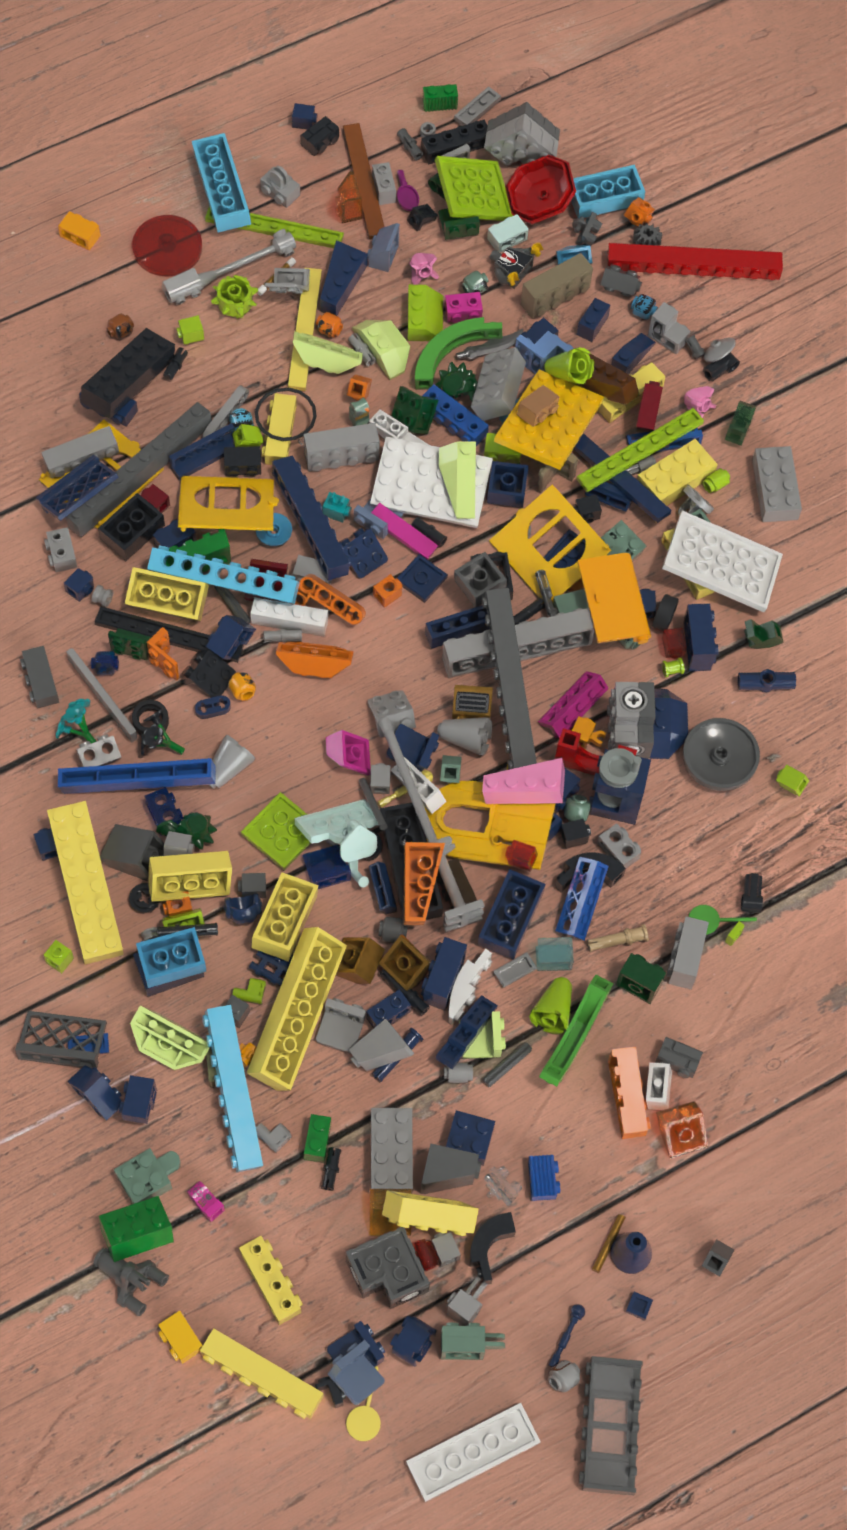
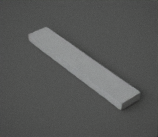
M72 648L66 651L69 662L131 743L137 740L135 728L79 655Z

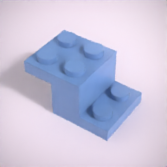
M549 331L535 344L529 338H525L520 334L516 338L515 347L526 361L525 367L534 374L539 369L545 371V362L548 358L574 349Z

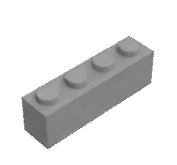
M108 426L41 453L51 478H55L72 471L93 454L101 460L119 453V448L112 430Z

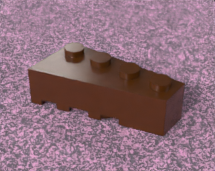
M592 354L589 355L590 359L594 361L592 377L587 379L584 384L573 383L596 394L605 396L610 401L625 405L640 396L634 377Z

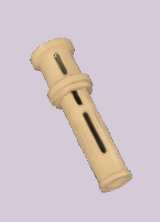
M642 924L638 928H625L620 933L587 939L588 947L590 946L589 950L592 952L625 943L630 946L638 941L644 940L647 942L649 938L646 926Z

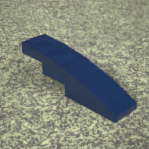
M481 995L463 1016L460 1024L449 1036L447 1043L437 1053L435 1059L453 1069L491 1018V1013L496 1011L498 1005Z

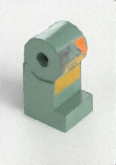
M364 397L357 402L350 403L349 419L353 426L369 424L370 408Z

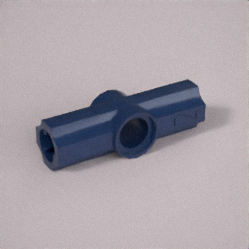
M769 669L762 672L738 673L737 685L739 690H760L765 693L770 692L772 689H795L796 674L795 672H774ZM763 679L769 680L770 683L765 682Z

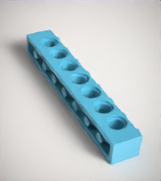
M158 545V548L152 547L147 568L150 571L295 604L300 582L295 580L296 577L285 574L283 578L277 576V572L269 570L266 573H261L259 568L248 566V569H244L238 563L230 562V565L223 564V560L212 558V561L205 560L203 555L194 554V557L188 556L186 551L176 549L175 553L169 551L168 547ZM169 557L174 558V563L171 566L166 564V560ZM187 561H191L192 567L186 571L184 564ZM205 565H209L210 572L204 575L202 568ZM223 569L228 570V576L225 579L220 577V572ZM245 573V582L239 583L238 576ZM263 577L264 585L257 587L256 580ZM282 582V589L276 592L274 590L275 583Z

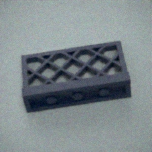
M93 454L38 495L36 499L46 513L52 514L61 521L119 477L117 473L101 463L97 456Z

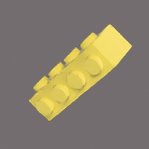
M259 1236L239 1247L246 1265L278 1324L281 1325L301 1314L300 1307L303 1306L298 1294L293 1295L290 1289L293 1285L289 1277H284L280 1270L283 1267L278 1258H273L271 1254L273 1248L268 1239L264 1241L262 1236Z

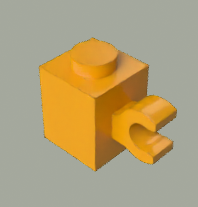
M578 716L572 731L581 733L580 745L585 750L589 742L601 747L603 742L597 738H606L607 733L604 731L594 732L596 723L587 717L582 718Z

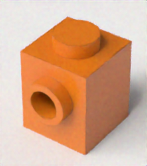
M355 374L350 379L347 396L355 400H360L363 397L366 399L369 395L372 379Z

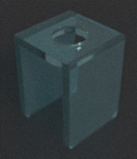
M572 937L538 938V946H536L537 971L572 970L574 963Z

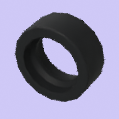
M667 594L663 596L652 626L665 632L668 630L679 602L678 598Z
M145 700L134 708L132 722L139 735L142 736L146 729H150L142 726L139 722L140 715L148 710L157 712L161 709L164 710L161 713V725L165 731L167 730L169 716L166 707L161 702Z

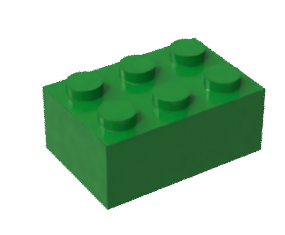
M159 1196L99 1215L101 1232L113 1262L174 1242L172 1225Z

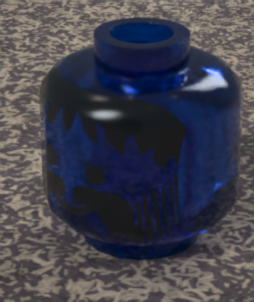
M98 651L95 654V658H91V669H95L96 674L99 676H112L119 670V657L115 656L113 651Z

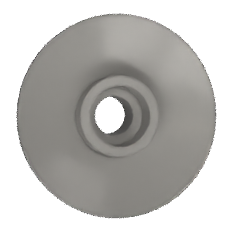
M731 337L712 341L710 347L705 351L704 360L706 362H715L722 359L733 350L736 341Z

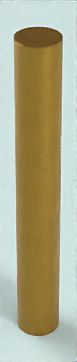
M618 1214L593 1265L592 1270L594 1272H600L613 1242L623 1225L625 1216Z

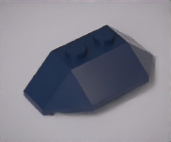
M654 689V745L650 759H670L685 743L688 736V706L684 700L668 689Z

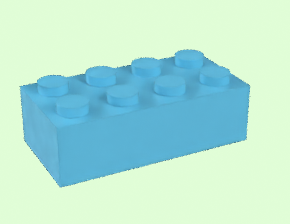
M635 165L573 178L576 193L571 202L579 219L581 216L584 218L590 217L592 212L599 215L626 209L638 197L643 200L645 197V189Z

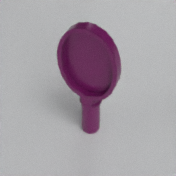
M398 170L397 175L400 187L397 191V201L404 210L411 211L413 207L419 205V195L414 187L407 185L404 171Z

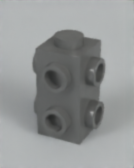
M611 264V266L605 268L600 285L604 286L605 290L612 292L618 290L621 291V295L631 297V295L634 296L636 292L640 291L642 282L640 281L641 276L637 275V272L633 270H627L626 272L621 270V267Z

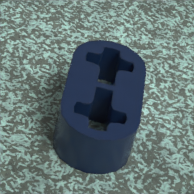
M224 695L200 700L195 705V713L200 719L225 715L231 709L230 700ZM220 702H223V704H225L224 708H221V706H219ZM201 707H205V709H206V712H205V713H203V711L201 710Z

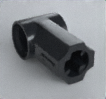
M730 352L722 359L704 367L703 372L709 381H714L726 372H733L739 366L740 361Z
M751 873L745 875L741 911L761 913L762 876L759 874Z

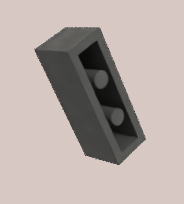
M44 645L22 651L23 658L20 659L22 669H27L28 675H24L27 686L32 687V691L29 692L31 702H36L37 709L60 703Z

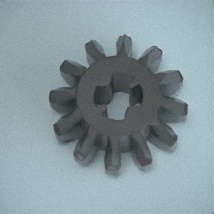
M647 222L644 226L639 224L638 228L634 230L633 243L661 245L662 232H660L659 227L654 228V223L651 226Z

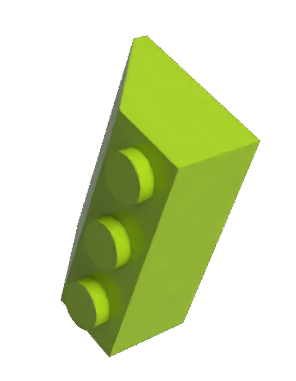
M409 284L408 341H431L443 330V295L427 285Z

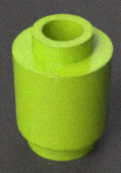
M719 468L705 477V480L702 482L703 487L708 493H715L730 483V474L727 470Z

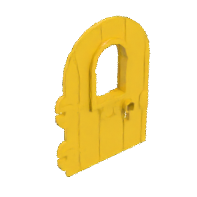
M459 781V783H450L439 789L446 802L433 814L425 808L437 839L450 836L452 844L454 843L456 846L455 849L445 856L541 870L556 803L486 804L482 793L483 782ZM465 806V808L489 811V822L484 833L449 828L445 826L443 818L446 812L453 807ZM505 842H511V843H515V844H514V845H508V844H503V843H505Z

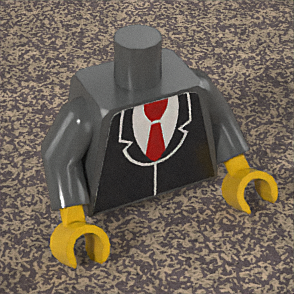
M535 243L532 247L526 249L507 247L502 254L493 250L490 259L495 262L494 273L500 284H508L515 289L533 267L534 255L536 257L541 255L542 245Z

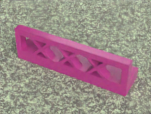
M586 671L538 721L540 726L550 728L555 738L559 739L562 729L570 730L575 725L578 716L582 717L609 689L602 676Z

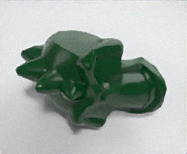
M450 362L448 371L439 370L440 380L435 384L438 388L452 398L454 396L458 398V395L460 397L463 393L464 396L469 395L470 400L473 401L478 381L475 378L476 374H473L472 370H467L464 362L458 368L453 362Z
M198 812L184 815V819L179 824L172 820L164 821L156 829L158 834L166 837L169 831L192 835L191 844H194L200 850L203 849L204 843H214L210 834L217 831L210 823L211 816Z

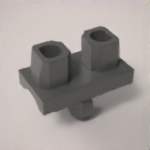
M592 212L586 220L582 216L580 219L576 218L573 220L572 226L575 229L574 231L576 233L581 231L576 241L577 245H581L584 242L591 246L595 242L597 236L592 234L590 230L597 233L602 226V223L595 219L596 213Z

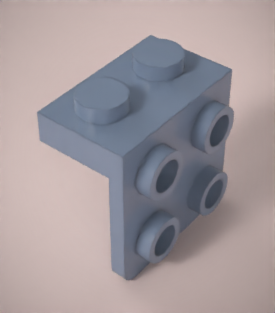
M371 499L364 507L357 505L354 509V521L366 529L371 528L375 535L384 539L388 535V523L371 513L375 509V507L370 506ZM392 511L400 518L403 517L402 512Z
M366 1340L362 1341L359 1345L355 1342L348 1348V1353L345 1356L340 1354L332 1362L334 1366L328 1373L330 1378L354 1405H359L385 1382L381 1374L364 1356L370 1347Z

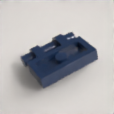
M258 951L256 958L261 960L258 965L252 961L249 969L253 970L257 976L260 977L262 975L269 979L273 985L281 986L284 980L281 976L283 973L286 975L294 954L291 955L288 962ZM267 965L277 969L275 973L265 969Z

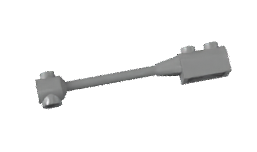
M285 229L279 230L273 234L274 239L271 246L215 271L197 274L195 268H192L163 281L162 289L170 303L175 302L176 305H180L186 301L185 297L189 295L192 298L200 296L202 294L200 290H203L205 286L225 273L273 252L279 255L284 254L285 257L292 255L295 252L293 249L296 248L292 234L286 232Z

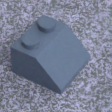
M395 223L381 228L377 236L374 235L372 240L373 247L368 250L369 267L389 272L399 247L400 224Z

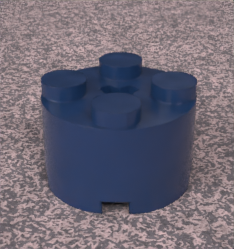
M408 1315L402 1323V1331L400 1334L396 1333L390 1345L393 1346L392 1353L416 1367V1361L421 1362L433 1343L430 1341L431 1335L436 1336L437 1330L417 1317H410Z

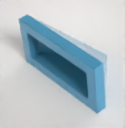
M574 245L556 251L558 265L579 253H582L589 263H593L591 246Z

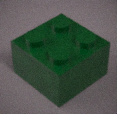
M631 953L619 973L616 986L651 1005L662 986L666 972L661 966L657 964L652 965L647 962L643 956Z

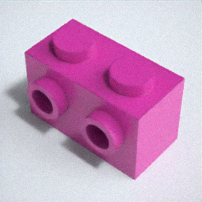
M480 292L445 295L444 306L447 323H458L482 317L483 307Z

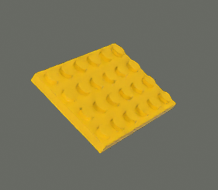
M539 369L499 429L494 442L561 470L602 404L604 396L566 380L556 378ZM544 385L559 396V407L554 414L547 416L542 423L539 422L532 427L517 415L519 402Z

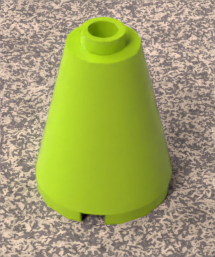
M577 347L548 358L545 362V372L562 380L584 384L587 379L592 377L594 361L590 359L589 354L591 353L587 349Z
M555 978L531 1010L529 1015L530 1021L536 1027L538 1025L543 1027L544 1032L562 1034L565 1029H568L572 984L567 978Z

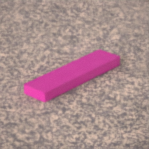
M381 503L371 512L388 523V533L425 559L428 560L438 548L436 543Z

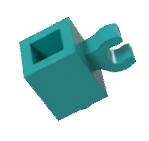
M329 492L322 506L324 515L342 523L345 517H349L352 510L350 499L344 495H337L335 492Z

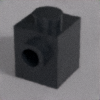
M597 495L575 500L573 508L587 523L601 518L602 509Z
M584 819L561 824L560 833L565 849L588 843L591 830L589 825L585 824Z

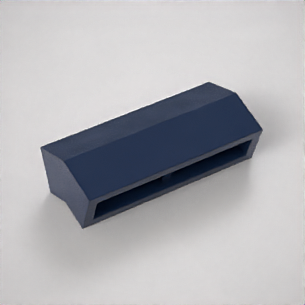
M607 482L602 483L589 492H585V496L597 495L600 502L627 512L632 503V500L621 490Z
M378 861L370 865L369 870L380 911L387 915L397 912V906L386 865ZM377 872H379L382 885H380ZM382 892H384V894H385V898H386V901H387V905L385 904V900H384V897H383V893H382Z

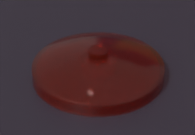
M160 215L145 221L136 230L132 241L133 254L137 263L147 272L157 276H176L196 265L202 254V238L199 230L189 220L176 215Z

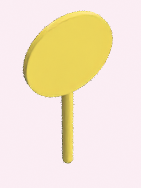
M372 1394L367 1397L366 1406L356 1407L347 1417V1430L358 1441H369L380 1430V1417L370 1407Z

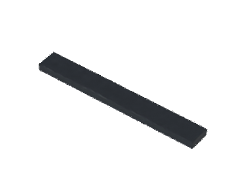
M100 606L95 620V625L116 631L119 628L153 637L163 627L168 631L169 642L172 646L195 652L209 649L206 647L210 636L208 634ZM244 644L239 645L229 661L239 662Z

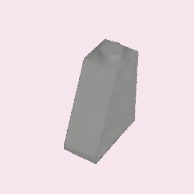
M387 1019L383 1020L349 1049L353 1055L350 1058L358 1068L362 1066L366 1071L414 1054Z

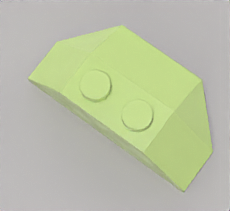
M365 320L352 327L353 332L357 333L360 339L368 345L369 351L376 358V363L389 380L405 373L410 345L391 320Z
M294 332L293 344L303 362L310 367H318L328 373L340 374L362 363L361 352H356L349 347L316 336Z
M141 1005L130 1023L138 1050L174 1070L201 1063L210 1048L207 1045V1041L194 1032Z

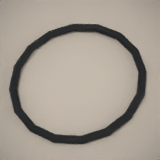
M289 387L277 388L266 393L258 401L255 409L256 424L261 432L272 439L280 441H291L303 437L304 434L313 428L317 418L316 406L311 398L302 391ZM290 391L306 398L313 411L310 426L303 433L294 437L283 438L266 431L259 422L258 411L261 403L268 396L277 392Z

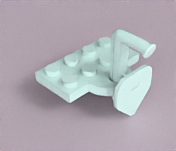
M365 799L295 818L296 827L311 844L327 839L340 844V857L343 861L348 862L349 874L360 887L363 888L368 885L369 879L358 871V859L369 857L376 851L377 836L367 828H373L378 823Z

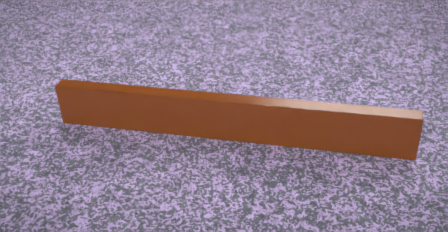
M360 123L343 125V132L368 237L373 239L374 235L377 236L379 229L385 226Z

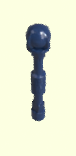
M576 1304L571 1308L570 1324L566 1332L563 1333L558 1344L559 1347L548 1366L554 1367L558 1364L560 1355L568 1344L575 1324L585 1316V1308L581 1304Z

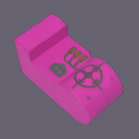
M198 1181L187 1191L188 1196L210 1222L225 1211L224 1205L216 1199L201 1181Z

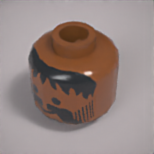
M121 313L108 320L107 332L110 337L121 340L132 334L134 323L128 315Z

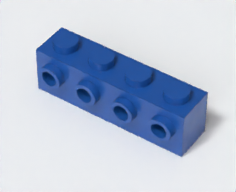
M433 384L422 395L439 400L433 417L438 424L445 426L451 434L461 438L463 442H476L477 446L487 436L489 425Z

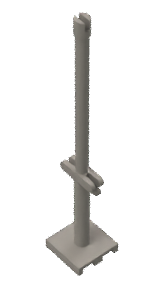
M389 718L381 719L379 725L383 735L386 737L428 843H445L438 870L454 909L444 912L443 927L445 932L483 920L482 915L484 911L482 908L485 906L482 899L465 905L445 855L456 847L454 843L452 844V838L447 836L437 839L393 732L392 724Z

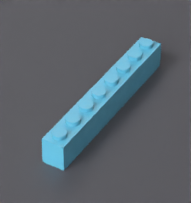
M231 1005L210 1008L204 1012L205 1015H202L204 1027L208 1028L209 1035H206L208 1047L212 1048L213 1055H210L212 1067L216 1068L217 1075H214L216 1087L220 1088L221 1095H218L220 1107L224 1108L225 1113L222 1116L224 1128L227 1127L229 1133L226 1136L228 1148H232L233 1156H230L231 1166L236 1168V1173L261 1168L263 1161Z

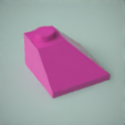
M344 730L326 737V753L331 759L342 767L368 776L371 775L368 739Z

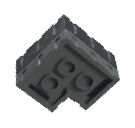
M399 1227L393 1232L390 1231L373 1241L370 1240L355 1249L352 1248L346 1251L347 1265L362 1298L364 1299L370 1296V1294L382 1290L388 1300L390 1309L428 1293L430 1282L424 1274V1269L415 1254V1249L410 1238L407 1237L404 1227Z

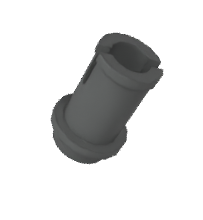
M695 335L685 340L693 353L692 357L698 359L705 354V349L701 348Z

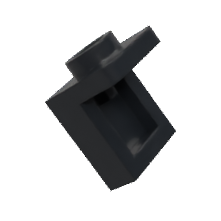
M330 1376L319 1379L318 1384H315V1388L319 1391L329 1388L335 1409L343 1406V1399H346V1396Z

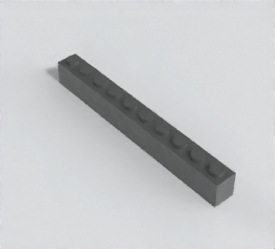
M199 402L194 404L115 472L119 478L66 516L68 527L79 537L84 536L100 520L105 518L170 462V455L187 447L198 438L212 421L210 411Z
M509 588L486 590L485 597H482L483 608L487 609L485 624L490 628L488 642L493 647L491 661L495 662L496 669H493L494 680H498L499 687H496V694L498 699L501 698L499 713L500 717H504L502 732L503 735L507 736L505 751L506 754L509 753L510 760H508V770L537 764Z

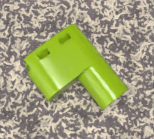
M250 978L248 990L234 987L232 995L245 1002L262 1004L266 981Z

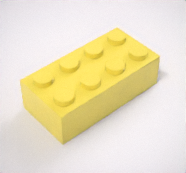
M694 439L638 474L637 480L668 506L686 494L683 489L687 485L696 488L702 484L705 477L716 471L718 464L699 442Z
M133 567L125 604L201 621L209 585L199 581Z
M219 851L150 857L148 887L151 902L178 900L184 897L201 898L230 895L232 865L229 852Z
M282 872L253 934L252 948L289 962L317 898L319 885Z
M387 1190L382 1215L389 1218V1222L396 1223L400 1227L409 1228V1225H412L420 1230L432 1228L441 1233H447L448 1230L456 1235L466 1236V1233L474 1234L479 1209L462 1201Z

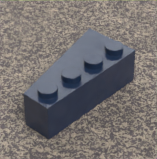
M336 240L320 297L321 312H330L336 316L339 314L368 265V253Z

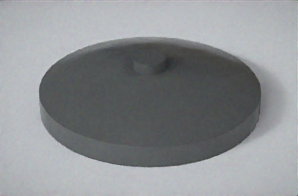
M726 718L708 719L696 725L689 732L683 747L684 765L691 777L702 786L717 791L734 790L745 785L755 774L760 760L759 746L753 734L742 724Z

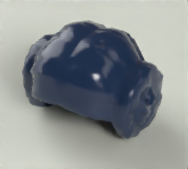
M255 893L250 896L227 897L224 899L226 918L232 919L238 925L250 924L254 922L257 915L262 913V902L259 894Z

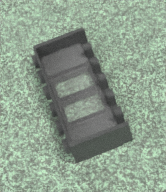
M592 1356L590 1362H586V1375H589V1384L585 1383L584 1397H588V1403L583 1407V1418L587 1420L586 1427H582V1440H585V1449H581L580 1462H584L583 1471L579 1473V1484L582 1485V1491L633 1496L636 1493L638 1414L641 1404L639 1395L642 1384L640 1376L643 1361Z

